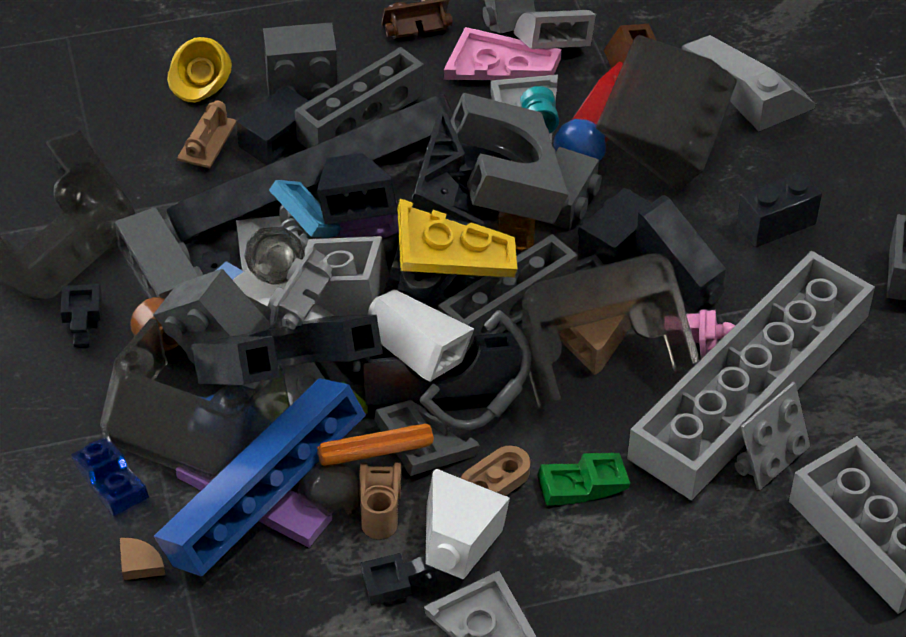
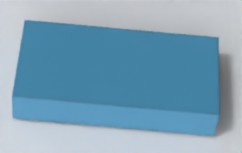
M275 180L269 191L311 237L332 238L338 235L341 230L338 223L324 224L320 203L301 182Z

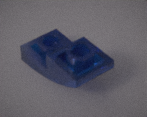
M106 437L91 442L83 449L71 454L74 464L85 481L113 516L149 498L146 485L127 467L124 455Z

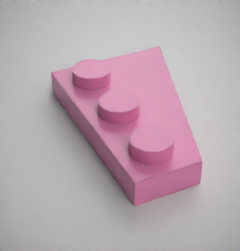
M465 27L444 68V80H503L554 75L561 60V49H531L519 39Z

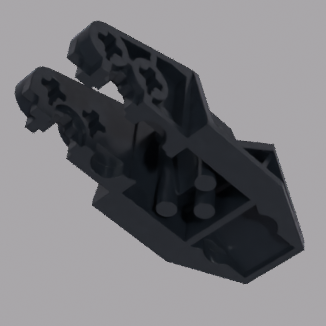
M438 111L412 196V207L432 214L433 210L445 213V219L463 225L474 223L483 226L484 221L480 220L479 208L476 205H472L467 186L472 169L467 167L465 163V153L448 115ZM398 244L388 282L399 285L397 291L435 309L460 278V274L401 271L400 245ZM416 274H419V275L422 276V277H421V282L415 280V275H416Z

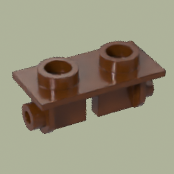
M422 0L421 2L410 4L397 2L384 8L381 24L382 26L385 25L387 37L393 36L394 39L417 35L416 23H421L424 34L447 30L448 26H452V16L450 13H446L449 0Z

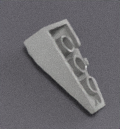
M711 35L682 46L683 53L758 131L815 108V103L796 83Z

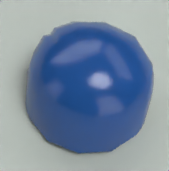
M574 119L560 127L555 134L553 148L555 153L559 147L599 159L600 162L606 154V134L597 124L590 120Z

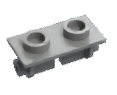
M309 248L302 260L299 258L294 260L286 277L289 281L284 288L278 286L273 292L268 303V308L272 309L270 326L273 327L278 318L282 319V324L289 329L301 326L315 303V300L305 296L304 293L318 299L331 280L332 267L324 261L319 263L312 261L314 249Z

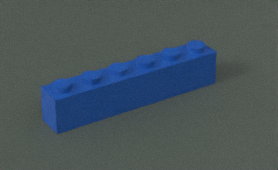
M319 378L154 535L155 540L173 567L203 576L319 462L317 447L321 443L342 439L366 416L349 384Z

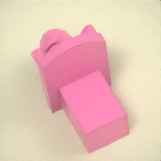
M700 310V314L670 315L672 344L700 343L701 359L718 343V339H722L735 327L734 324L729 322L717 324L715 310Z

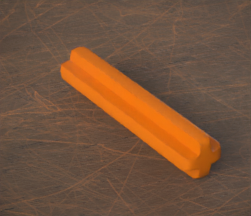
M425 423L323 442L317 447V454L320 464L329 466L428 447L433 443L434 436L431 426Z

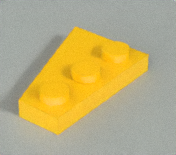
M403 199L399 200L397 208L401 271L515 277L518 270L515 237L474 223L463 225L445 219V213L433 210L432 214L413 208L412 202Z

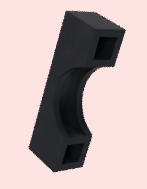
M510 332L475 335L470 348L464 355L462 363L432 381L422 378L383 345V354L360 359L366 406L374 405L376 407H387L394 403L408 400L420 403L421 396L433 383L440 389L433 399L451 397L463 400L472 395L480 394L497 396L511 379L515 380L520 371L519 346Z

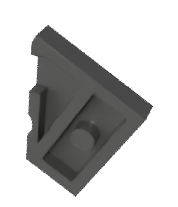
M412 400L376 410L374 421L381 432L425 423L431 426L434 441L430 446L396 453L410 476L477 456L480 445L476 440L470 438L466 442L449 432V426L430 415L425 408Z

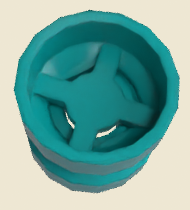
M534 86L523 92L520 97L521 107L541 112L546 128H548L549 133L553 132L559 125V117L555 108L556 101L552 90L543 86Z

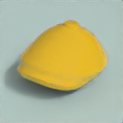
M204 37L193 38L182 44L172 58L167 79L169 88L174 95L186 102L196 103L216 93L228 80L232 68L231 59L225 49L215 40Z

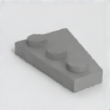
M500 571L424 606L426 616L450 637H536Z

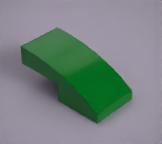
M584 453L578 464H541L537 473L547 506L575 504L600 499L625 491L630 486L620 453Z

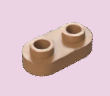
M504 446L466 470L462 474L461 479L506 496L529 478L530 457L526 451L519 447ZM506 470H513L515 472L508 473Z

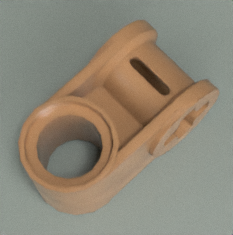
M367 462L360 463L361 526L363 532L371 538L386 539L397 530L398 502L401 499V463H394L393 467L368 466Z

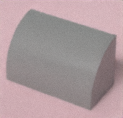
M590 10L526 12L517 20L514 35L531 49L591 46L596 14Z

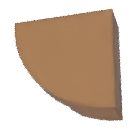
M120 538L123 580L165 575L163 560L153 546L139 539Z

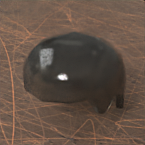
M262 227L247 241L244 257L249 271L256 279L266 284L279 285L286 284L289 281L286 277L292 263L296 258L302 260L305 256V251L301 240L290 230L284 227Z
M318 462L297 482L299 500L309 508H317L325 516L329 517L335 510L341 508L350 515L354 513L360 504V489L356 473L344 463L323 466Z

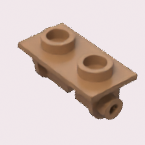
M214 101L208 104L206 112H204L178 155V161L211 168L237 121L227 118L226 106L223 102Z

